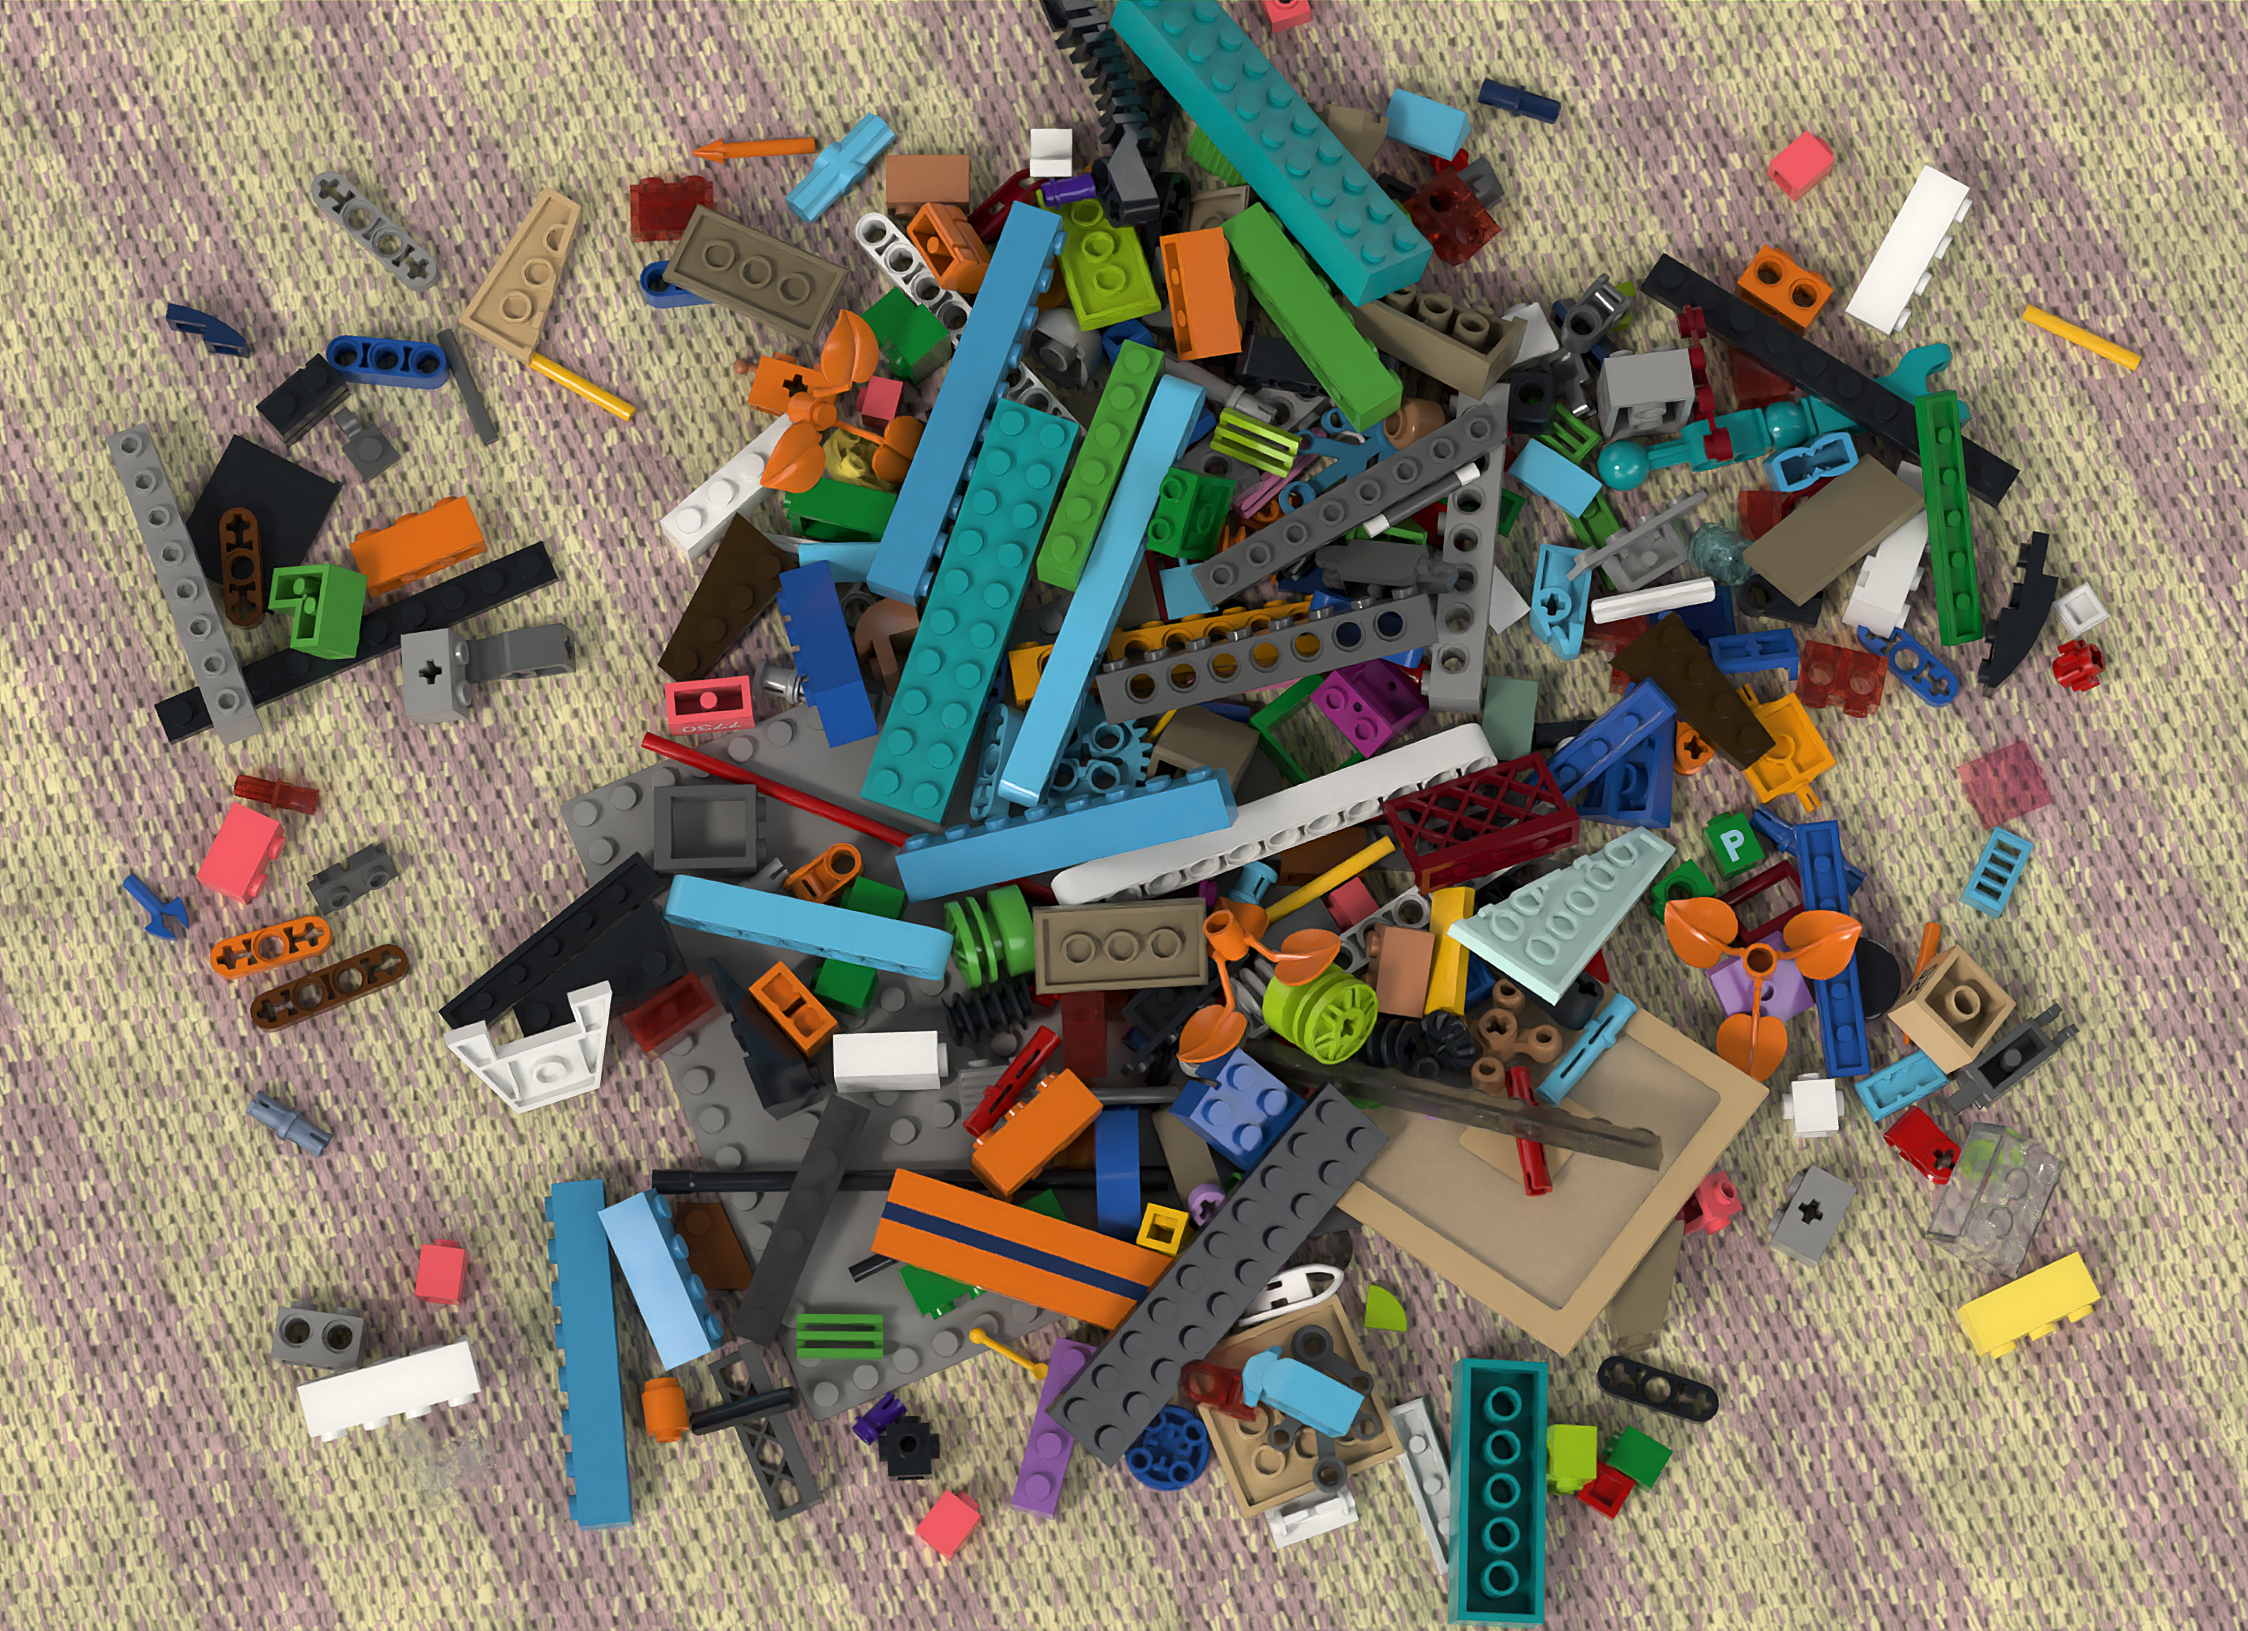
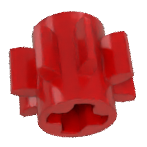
M2073 639L2057 647L2061 656L2053 661L2052 668L2061 686L2064 688L2072 687L2073 692L2079 690L2085 692L2100 685L2096 675L2104 672L2106 666L2104 657L2095 644L2089 643L2086 645L2084 639L2078 642Z

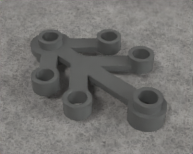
M1307 1325L1300 1328L1294 1334L1291 1340L1293 1360L1301 1362L1324 1375L1325 1367L1348 1383V1388L1354 1391L1356 1390L1352 1385L1353 1380L1363 1377L1368 1381L1369 1388L1364 1392L1358 1393L1365 1396L1364 1398L1371 1394L1374 1387L1372 1376L1368 1372L1358 1371L1333 1352L1334 1342L1326 1329L1318 1325ZM1308 1340H1315L1319 1343L1320 1351L1317 1354L1310 1355L1305 1352L1304 1344ZM1263 1402V1403L1265 1404V1406H1267L1268 1408H1270V1409H1276V1408L1272 1407L1271 1405H1269V1404ZM1358 1409L1351 1424L1354 1434L1362 1441H1371L1379 1433V1421L1374 1415L1364 1414ZM1287 1415L1280 1425L1270 1429L1267 1438L1270 1448L1276 1452H1285L1290 1449L1293 1444L1294 1434L1303 1422ZM1363 1420H1370L1375 1426L1374 1432L1370 1435L1362 1434L1358 1428L1359 1423ZM1314 1429L1319 1461L1313 1468V1483L1322 1492H1337L1346 1482L1347 1468L1340 1459L1336 1458L1334 1439ZM1277 1431L1286 1432L1289 1436L1288 1443L1283 1446L1276 1445L1272 1439L1273 1434ZM1324 1469H1334L1338 1474V1479L1331 1484L1325 1483L1321 1478V1473Z

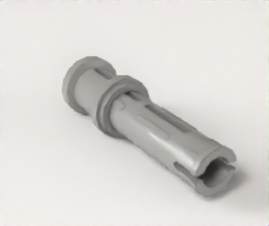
M761 659L754 674L753 694L757 697L768 694L786 698L789 704L801 703V701H806L801 683L807 682L809 679L807 675L799 677L797 667L791 670L772 666L769 660ZM866 688L873 716L877 717L882 705L883 692L882 690Z

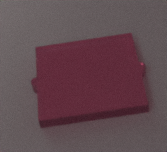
M2024 740L1956 768L1968 793L1966 801L1969 804H1973L1985 831L2053 802L2041 778L2042 768L2036 767Z

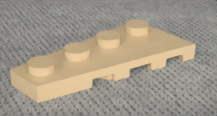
M548 186L545 187L458 320L460 327L530 366L583 213L580 204Z

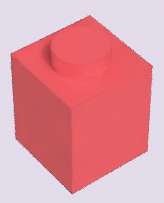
M1806 130L1771 160L1767 174L1795 203L1831 172L1835 161L1833 151L1824 139L1818 136L1814 138Z
M434 1239L433 1245L422 1244L415 1288V1296L419 1301L462 1306L469 1255L465 1249L459 1248V1242Z
M946 1489L915 1529V1533L951 1561L982 1521L981 1515L976 1512L980 1505L961 1490L954 1495Z

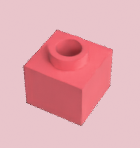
M1260 0L1271 34L1310 22L1311 9L1307 0H1292L1287 4H1283L1279 0Z
M872 375L868 388L861 386L857 398L856 411L861 412L862 424L885 430L888 423L900 414L905 395L904 383Z
M1359 877L1333 891L1323 902L1342 934L1380 909Z

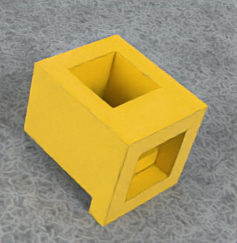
M1148 1203L1136 1244L1141 1248L1174 1258L1196 1232L1188 1224L1190 1214Z

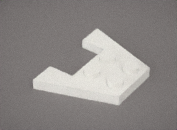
M607 980L567 993L576 1022L494 1048L486 1023L483 1020L443 1033L446 1046L517 1114L598 1089L601 1082L612 995L609 981Z

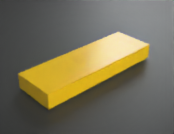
M1463 886L1444 888L1433 892L1429 931L1435 933L1423 1016L1427 1017L1431 1011L1436 1009L1444 1010L1453 1016L1464 1015L1470 949L1449 936L1447 932L1453 922L1461 918L1467 920L1473 917L1475 889Z

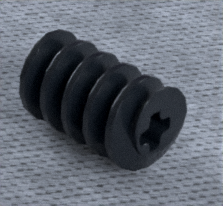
M1024 975L1019 976L1018 989L1016 990L1009 980L1006 979L1002 982L1000 994L997 993L990 983L986 984L984 998H981L975 988L969 990L968 1002H965L958 992L953 993L951 1006H948L941 997L949 1032L957 1047H962L964 1033H968L973 1042L978 1043L980 1029H984L991 1039L996 1038L997 1025H1001L1007 1035H1010L1013 1030V1022L1016 1020L1024 1031L1029 1030L1030 1017L1034 1016Z
M1377 1017L1371 1033L1360 1049L1348 1059L1336 1063V1065L1347 1064L1349 1067H1362L1367 1070L1376 1069L1380 1072L1390 1071L1393 1074H1404L1413 1067L1420 1053L1422 1043L1420 1027L1413 1021L1404 1023L1400 1019L1389 1021L1386 1017Z

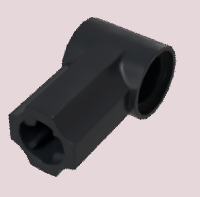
M1755 574L1750 576L1739 589L1736 595V604L1744 615L1751 618L1767 617L1815 628L1821 613L1824 591H1819L1799 607L1763 576ZM1752 587L1762 589L1767 595V603L1764 605L1753 603L1748 596V589Z

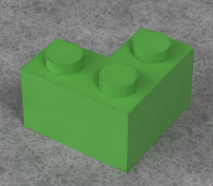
M330 563L274 568L268 609L294 617L290 648L327 660L356 658L368 576Z

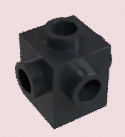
M921 1416L896 1417L895 1424H886V1436H878L879 1462H887L889 1481L933 1480L932 1460L940 1459L939 1433L931 1434L930 1423H921ZM911 1442L917 1445L915 1450L910 1453L902 1451V1447L906 1443Z

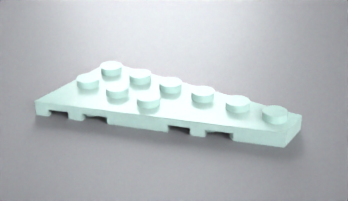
M1640 826L1610 841L1597 853L1591 856L1585 854L1574 861L1573 865L1561 871L1558 868L1513 891L1509 898L1496 905L1490 903L1484 906L1473 917L1467 920L1461 918L1453 922L1447 934L1555 1006L1668 864L1676 848L1643 826Z

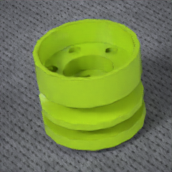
M1331 962L1317 978L1299 986L1284 985L1274 975L1264 994L1262 1014L1265 1024L1291 1043H1295L1304 1052L1310 1054L1322 1064L1334 1065L1348 1059L1366 1041L1376 1022L1379 1004L1376 992L1371 987L1358 980L1349 972H1344L1337 964Z

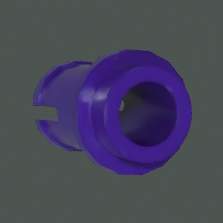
M1090 172L1056 181L1053 177H1050L1047 183L1041 184L1042 197L1046 208L1054 207L1055 210H1060L1063 204L1096 198L1095 185Z
M887 1391L885 1396L863 1417L858 1415L855 1418L857 1423L851 1427L854 1433L868 1446L874 1441L878 1443V1436H881L886 1431V1424H893L896 1417H900L907 1412L903 1403L898 1398L894 1399L895 1396L890 1391Z

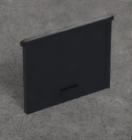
M234 434L186 522L206 578L223 586L219 529L222 516L228 510L236 507L249 510L260 524L265 605L267 608L266 612L273 615L275 611L268 609L274 568L301 566L337 499L343 483L338 480L333 483ZM242 518L237 519L236 526L230 527L229 531H233L237 535L239 548L253 550V545L246 547L243 542V531L250 529L251 525H246ZM230 547V551L238 549L235 547ZM248 558L236 560L231 567L232 576L239 580L249 578L254 571V563ZM256 586L249 589L232 588V591H239L246 598L247 590H256Z

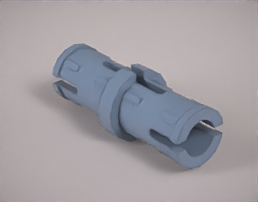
M263 1091L257 1092L255 1095L256 1100L252 1099L245 1113L277 1131L276 1137L283 1141L288 1138L318 1159L324 1152L322 1150L323 1147L326 1148L333 1135L326 1133L302 1118V1112L298 1109L293 1108L290 1110L264 1094Z

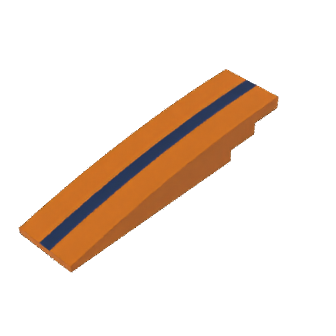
M898 1167L870 1252L911 1264V1266L951 1278L954 1281L1110 1331L1117 1326L1173 1259L1130 1243Z

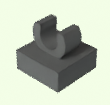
M1482 156L1449 179L1462 208L1470 216L1475 215L1483 208L1489 211L1502 202L1500 197L1505 194L1490 162Z

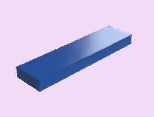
M1650 676L1545 761L1566 802L1677 712L1678 706ZM1536 770L1523 779V783L1535 787L1539 780Z

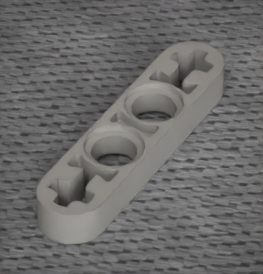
M328 171L315 177L311 185V194L318 208L412 291L423 292L435 285L439 273L436 262L429 253L342 175ZM338 184L336 188L338 194L346 202L342 209L333 197L328 196L322 199L324 196L322 187L324 185L332 188ZM364 209L370 212L372 216L371 221L364 228H354L349 224V216L355 210ZM386 236H395L400 239L401 247L395 254L385 255L378 250L381 239ZM407 254L416 266L422 267L424 264H427L425 269L428 276L423 279L417 276L411 279L412 271L403 261Z

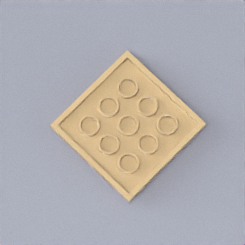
M1337 1293L1315 1306L1285 1314L1218 1342L1186 1379L1188 1388L1201 1419L1206 1426L1209 1438L1244 1520L1318 1490L1313 1483L1312 1472L1315 1464L1319 1461L1315 1430L1305 1423L1294 1434L1293 1444L1290 1449L1285 1452H1276L1270 1448L1267 1440L1270 1429L1280 1425L1288 1414L1278 1409L1268 1408L1261 1400H1258L1256 1406L1252 1408L1244 1404L1242 1372L1249 1358L1268 1349L1272 1345H1277L1283 1348L1280 1354L1281 1359H1292L1291 1340L1294 1334L1304 1326L1318 1325L1330 1333L1334 1342V1353L1358 1371H1365L1371 1375ZM1308 1340L1304 1344V1350L1310 1355H1315L1320 1351V1345L1315 1340ZM1324 1367L1327 1377L1348 1387V1383ZM1358 1377L1352 1382L1353 1388L1358 1392H1364L1369 1388L1368 1381L1363 1377ZM1375 1382L1373 1391L1368 1397L1363 1399L1359 1410L1364 1414H1372L1378 1419L1380 1430L1376 1438L1371 1441H1362L1356 1437L1352 1426H1350L1345 1436L1333 1438L1336 1458L1345 1464L1347 1478L1404 1453ZM1363 1420L1358 1425L1359 1431L1364 1435H1370L1375 1430V1426L1370 1420ZM1277 1431L1273 1434L1272 1439L1276 1445L1283 1446L1288 1443L1289 1436L1284 1431ZM1327 1468L1322 1471L1321 1478L1325 1483L1331 1484L1338 1479V1474L1334 1469Z

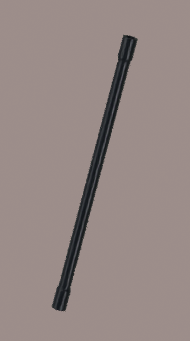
M1140 1166V1192L1168 1191V1166ZM1096 1168L1043 1169L1035 1179H1028L1017 1190H1097ZM652 1169V1189L656 1188L658 1195H690L705 1192H789L798 1170L693 1171L691 1169ZM970 1169L907 1170L969 1191L989 1190ZM846 1170L837 1192L890 1191L896 1170Z

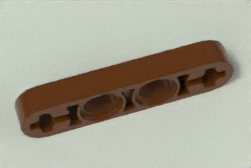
M385 944L260 994L251 1004V1018L256 1026L264 1032L273 1033L281 1031L399 983L408 974L410 967L408 957L397 945ZM390 954L393 959H401V962L395 965L397 972L389 975L386 969L377 971L373 974L378 981L370 984L369 974L363 967V963L369 961L370 967L374 969L384 964L383 956ZM351 969L358 971L362 977V982L358 989L347 992L339 988L338 980L343 972ZM306 986H317L322 991L320 1003L311 1008L302 1006L299 1003V993ZM290 993V999L298 1011L297 1014L291 1016L290 1010L285 1008L276 1013L277 1020L270 1023L266 1017L259 1018V1015L265 1012L264 1004L271 1002L274 1007L285 1005L287 1002L282 996Z

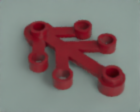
M1689 303L1683 304V313L1676 314L1680 338H1688L1689 346L1687 348L1693 385H1698L1695 388L1697 402H1694L1692 405L1694 420L1698 422L1707 419L1710 432L1709 435L1702 436L1707 460L1715 459L1716 463L1733 460V450L1727 427L1716 428L1713 414L1715 401L1705 371L1706 360L1700 339L1707 338L1702 308L1700 305L1691 307Z

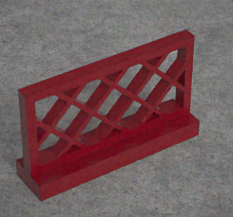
M1539 751L1382 802V811L1415 874V885L1421 896L1579 844L1580 817L1574 806L1569 807ZM1531 768H1535L1539 776L1535 787L1514 780L1517 773ZM1491 783L1502 788L1495 800L1475 793L1478 786ZM1509 790L1530 797L1524 809L1503 802ZM1446 796H1452L1463 801L1456 813L1436 806L1438 800ZM1537 799L1553 804L1557 810L1544 816L1531 812ZM1470 803L1490 809L1485 822L1464 815ZM1413 809L1422 812L1423 815L1416 826L1400 820L1397 813ZM1498 812L1519 819L1516 825L1505 829L1492 825ZM1430 816L1451 822L1445 835L1425 829ZM1458 825L1479 832L1477 838L1466 842L1452 837ZM1419 838L1440 845L1437 851L1420 857L1415 850Z

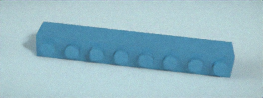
M1204 765L1187 771L1186 777L1171 780L1170 775H1162L1146 781V786L1132 790L1129 785H1121L1107 790L1105 796L1090 799L1088 794L1072 797L1064 802L1065 806L1050 809L1049 804H1042L1027 809L1023 816L1011 819L1009 814H1000L988 818L984 821L985 825L970 828L968 823H963L946 829L944 835L930 838L929 833H921L911 836L905 840L906 844L895 855L909 903L1231 828L1239 813L1225 767L1211 770L1210 765Z
M603 1179L551 1184L552 1196H545L544 1202L547 1222H554L555 1238L548 1239V1253L550 1264H557L559 1278V1281H551L553 1306H561L562 1323L555 1324V1340L557 1350L564 1349L566 1366H558L560 1392H568L569 1409H562V1426L564 1435H571L572 1451L565 1452L567 1478L575 1477L576 1495H569L568 1497L571 1521H578V1527L582 1531L634 1526L611 1243L598 1214L599 1211L608 1208L606 1185Z

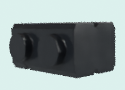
M319 353L305 364V369L300 368L255 406L261 420L288 449L351 396L344 379Z

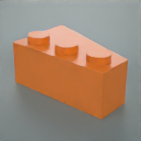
M1069 1068L1060 1075L1055 1071L1051 1072L1036 1087L1039 1094L1028 1104L1024 1100L1019 1101L1004 1116L1008 1122L996 1133L992 1129L987 1130L972 1145L976 1151L972 1154L970 1170L999 1201L1010 1203L1015 1198L1012 1194L1028 1179H1035L1043 1171L1042 1167L1060 1150H1065L1102 1113L1103 1104Z

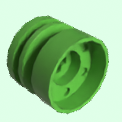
M1014 883L988 890L986 894L987 911L982 912L973 896H968L964 899L965 916L957 901L954 900L944 904L945 932L954 937L950 955L969 989L981 986L980 967L989 983L997 982V961L1002 960L1006 970L1012 977L1035 970L1033 923L1023 895Z

